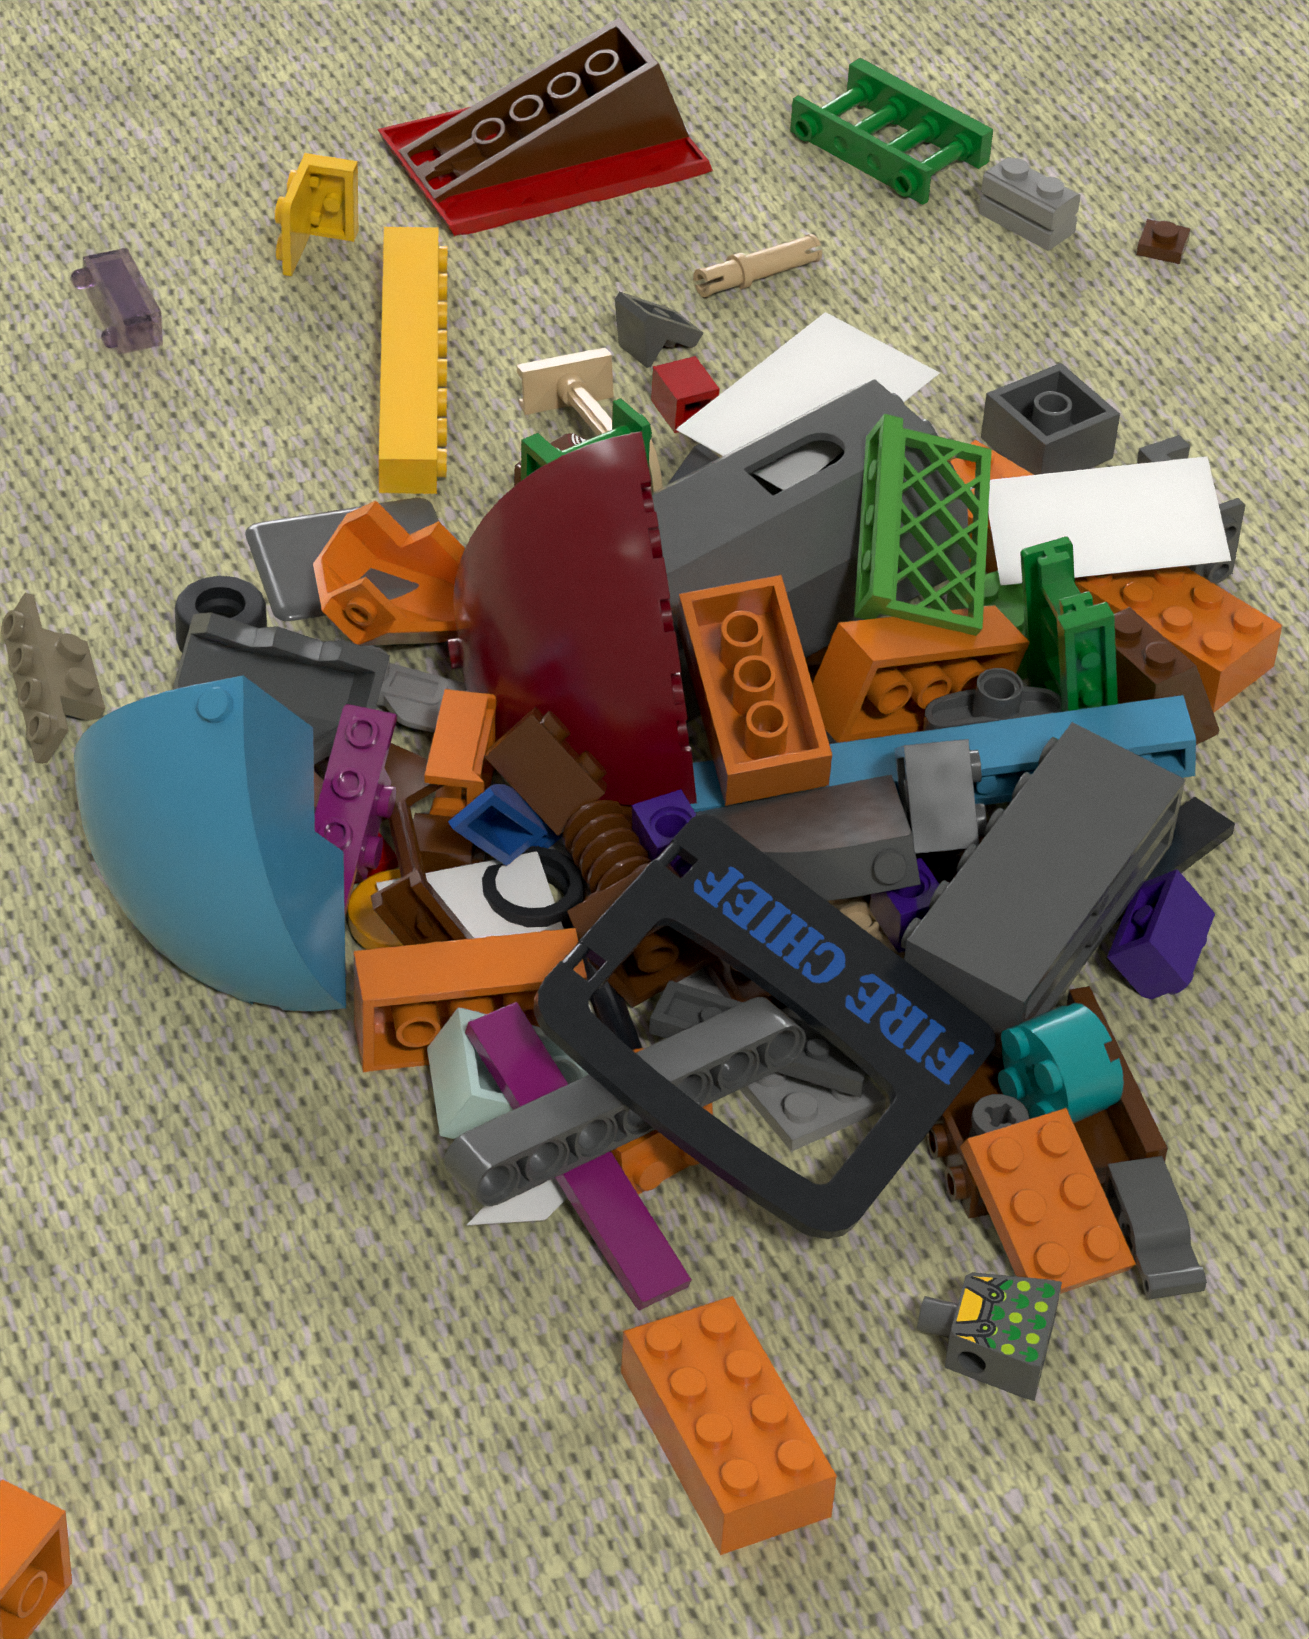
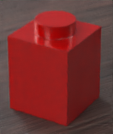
M696 356L653 366L651 401L674 433H679L676 430L679 426L719 396L720 388Z

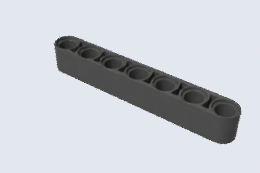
M757 997L649 1046L636 1054L697 1104L704 1107L793 1063L805 1046L806 1036L800 1026L767 998ZM587 1075L460 1135L449 1146L445 1154L444 1164L446 1170L483 1206H495L656 1129L624 1105L592 1076Z

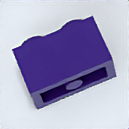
M1178 869L1143 883L1128 904L1107 957L1142 997L1152 1000L1165 994H1177L1184 990L1194 977L1193 972L1202 948L1207 942V935L1215 912Z

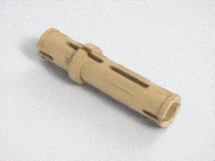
M807 234L802 238L748 255L742 253L732 254L727 257L725 262L696 269L693 280L705 279L708 282L695 285V288L705 298L711 294L736 286L744 289L750 287L755 280L812 262H818L822 258V250L811 252L807 249L820 246V241L814 234Z

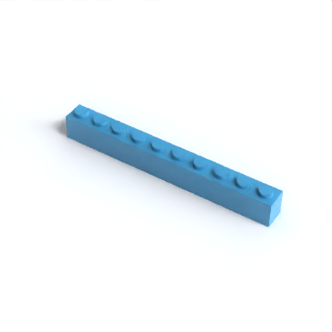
M1184 696L1166 697L829 744L832 752L829 786L892 775L899 795L894 748L903 745L969 739L970 750H978L981 761V782L973 783L975 804L1012 802L1013 791L1021 776L1025 772L1033 774L1037 769L1040 755L1047 742L1052 737L1059 739L1072 722L1182 778L1195 776L1196 737ZM714 761L693 763L697 803L690 804L693 810L699 812L725 807Z

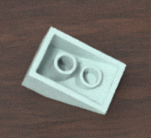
M460 1007L456 1009L427 1047L439 1134L442 1137L456 1139L465 1132L513 1110L465 1033L468 1022L487 1014ZM532 1025L568 1084L589 1075L549 1039L540 1027Z

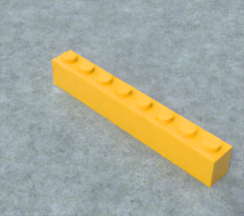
M384 227L379 493L437 494V478H447V449H437V447H447V418H437L447 417V388H438L447 387V359L438 358H447V302L442 301H447L448 246H438L439 227Z

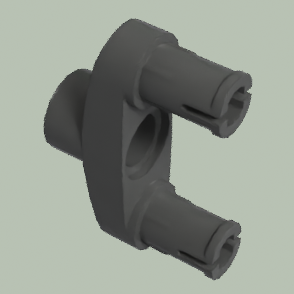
M1004 668L988 669L979 675L975 689L948 694L931 701L925 709L923 731L1062 712L1061 696L1049 689L1023 686L1022 680L1013 671Z

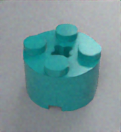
M1078 1003L1059 1006L1002 1032V1057L1005 1069L998 1073L999 1086L1003 1095L1014 1097L1025 1106L1030 1119L1067 1108L1074 1124L1107 1109L1120 1100L1124 1084L1120 1059L1118 1058L1110 1062L1104 1044L1112 1041L1100 1019L1086 1006Z

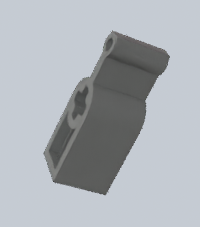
M1163 1157L1108 1164L1103 1191L1134 1258L1148 1299L1205 1291L1207 1283L1205 1272L1199 1265L1192 1249L1189 1221Z

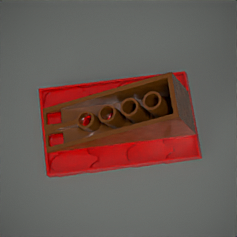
M621 17L471 107L377 129L382 140L454 236L460 234L468 235L518 220L524 221L590 201L599 202L627 195L648 187L654 188L694 178L713 171L707 157L689 137L658 61Z

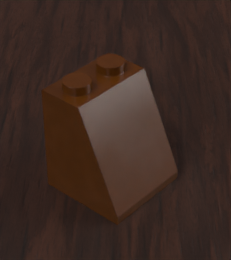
M1128 607L1115 613L1118 704L1183 695L1195 733L1196 745L1218 735L1220 729L1197 666L1132 608Z

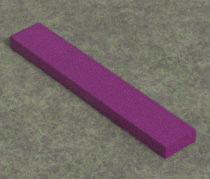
M517 1002L468 1022L465 1030L467 1037L513 1110L568 1085V1082ZM611 1151L555 1177L639 1311L688 1288L692 1279Z

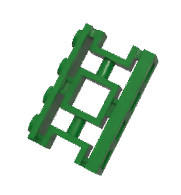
M1065 536L1022 549L1020 556L1025 637L1030 641L1026 650L1028 686L1049 689L1061 696L1062 712L1118 704L1115 617L1107 602L1093 605L1091 593L1089 591L1080 593L1075 584L1074 555L1071 540Z

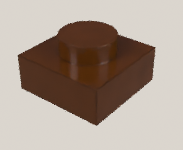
M1147 219L1138 242L1136 255L1180 264L1189 241L1191 228L1179 226L1170 221Z

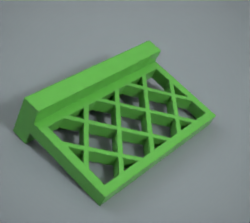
M884 414L866 436L854 617L867 620L876 619L880 614L975 636L983 629L992 449L903 428V418ZM905 446L920 449L932 464L918 473L905 457ZM955 458L976 462L975 479L965 484L949 462ZM935 471H938L954 490V493L942 501L939 500L923 480ZM911 487L930 508L917 518L913 516L902 502V493ZM959 498L973 514V523L965 529L960 526L946 508ZM934 515L952 536L940 546L934 542L921 525ZM908 532L913 535L927 553L914 563L910 561L899 547L900 538ZM956 543L959 544L971 559L970 569L963 574L959 573L943 553ZM931 560L950 581L936 592L918 570ZM906 577L925 599L917 605L896 600L897 583ZM969 578H970V585H969V584L967 583V581H966V580L969 579ZM955 588L968 604V617L952 613L941 597Z

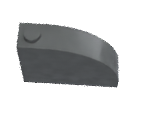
M892 775L695 812L696 815L707 814L721 820L826 901L921 885L912 832Z

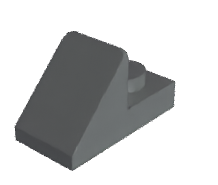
M620 291L615 298L619 346L646 368L652 366L664 345L673 348L676 343L693 348L703 335L700 329L674 309Z

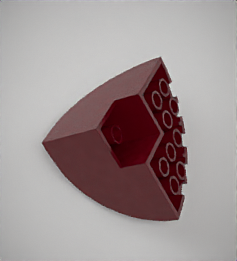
M642 431L605 439L562 455L524 478L498 500L484 516L470 537L461 556L453 595L454 617L458 638L447 640L452 669L462 668L466 691L493 694L496 697L495 742L536 706L543 715L551 711L562 721L571 733L565 740L579 755L585 750L589 751L606 770L607 774L602 778L607 783L606 792L598 800L618 801L622 805H633L681 789L689 803L694 804L697 803L692 752L686 725L687 712L680 674L681 667L669 600L670 592L666 566L662 553L657 512L654 511L651 478Z

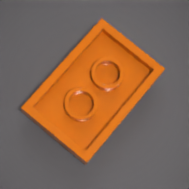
M1067 1108L968 1138L960 1146L1017 1277L1062 1282L1060 1294L1129 1271L1136 1265Z

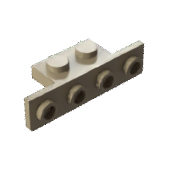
M24 593L15 609L8 611L1 626V636L5 640L10 660L9 668L14 676L18 692V704L22 708L27 728L26 736L28 741H30L34 761L44 764L48 763L69 731L65 715L87 721L99 719L105 710V705L88 642L81 640L73 634H61L42 628L34 595Z

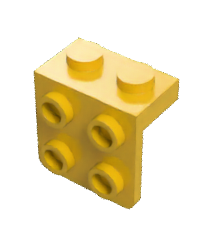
M304 153L298 169L290 171L286 196H279L275 208V223L281 224V234L278 237L276 246V259L282 261L283 275H293L310 235L355 241L359 232L358 161Z

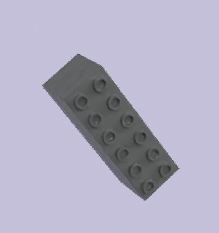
M1073 722L1059 739L1052 737L1047 742L1040 755L1037 769L1033 774L1025 772L1021 776L1013 791L1012 802L1006 810L998 808L993 813L986 826L984 839L978 846L974 844L968 846L959 861L956 876L950 883L945 880L940 883L931 898L928 913L922 920L917 917L914 918L901 940V947L906 949L904 957L906 962L983 1019L993 1029L996 1035V1044L990 1054L1003 1060L1002 1032L1050 1011L1056 1006L1171 846L1186 779Z

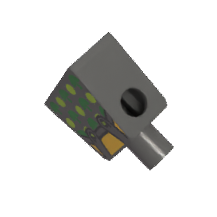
M972 1272L965 1276L958 1303L924 1296L918 1318L917 1331L949 1338L945 1362L946 1369L1019 1397L1035 1401L1056 1318L1062 1282Z

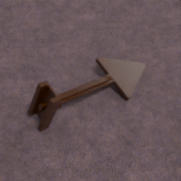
M391 743L384 768L392 782L391 786L396 787V799L390 818L383 817L382 822L387 819L389 820L401 878L371 895L373 909L404 946L473 939L474 937L427 881L410 809L414 803L445 785L424 783L428 759Z

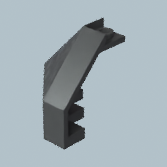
M214 613L193 614L173 690L244 675L313 727L315 765L331 755L342 709L346 704L376 710L390 655L346 640L323 642L278 626L257 628Z

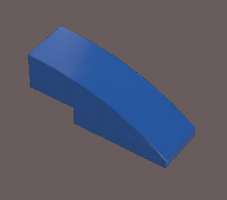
M504 784L490 786L448 821L453 830L506 866L529 847L540 846L550 848L563 836L562 833L557 836L514 788Z

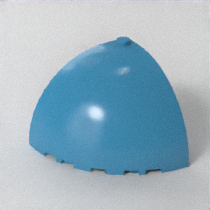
M244 675L191 685L145 697L114 710L92 724L80 737L74 752L75 785L82 826L93 858L110 893L136 929L158 952L188 975L209 987L232 995L243 1002L279 1006L283 1010L314 1012L346 1009L344 851L315 832L313 727Z

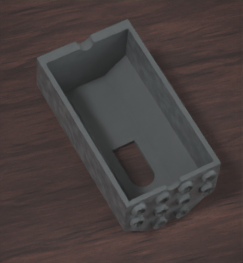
M871 380L836 396L652 493L666 566L673 626L676 632L681 667L680 674L687 712L686 723L701 716L677 626L679 594L782 575L805 658L830 644L831 637L838 623L864 620L854 617L866 436L884 414L903 418V428L938 436L928 420L917 416L904 404L899 395L889 392L877 380ZM812 441H831L841 446L844 450L819 472L785 490L752 473ZM905 446V457L918 473L932 464L920 449ZM938 471L923 479L940 501L954 493V490ZM913 487L902 493V502L915 518L930 509ZM959 498L946 508L960 526L965 529L968 527V508ZM935 515L921 524L938 546L952 537ZM910 532L900 538L899 547L912 563L927 554ZM958 543L943 552L959 573L969 568V557ZM933 560L918 569L932 588L948 580ZM907 577L897 583V601L906 603L921 595Z

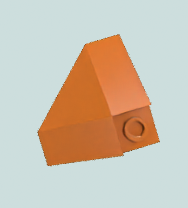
M375 500L347 513L313 563L322 612L354 644L360 646L448 642L447 639L458 638L454 617L453 595L455 578L465 547L439 521L409 534ZM370 568L417 583L419 587L405 595L389 600L367 577H361Z

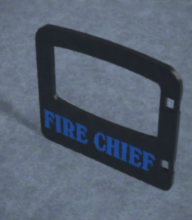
M707 814L696 815L689 820L660 855L643 870L579 940L570 953L545 977L534 997V1015L544 1034L624 1105L664 1137L752 1201L801 1233L823 1239L843 1236L855 1227L983 1064L996 1044V1035L993 1029L983 1019L721 820ZM677 855L692 866L682 879L666 868ZM662 925L670 926L744 974L821 1033L888 1093L890 1098L889 1108L828 1183L815 1184L736 1133L651 1067L591 1012L589 1000L654 928ZM585 956L600 967L589 981L573 970Z

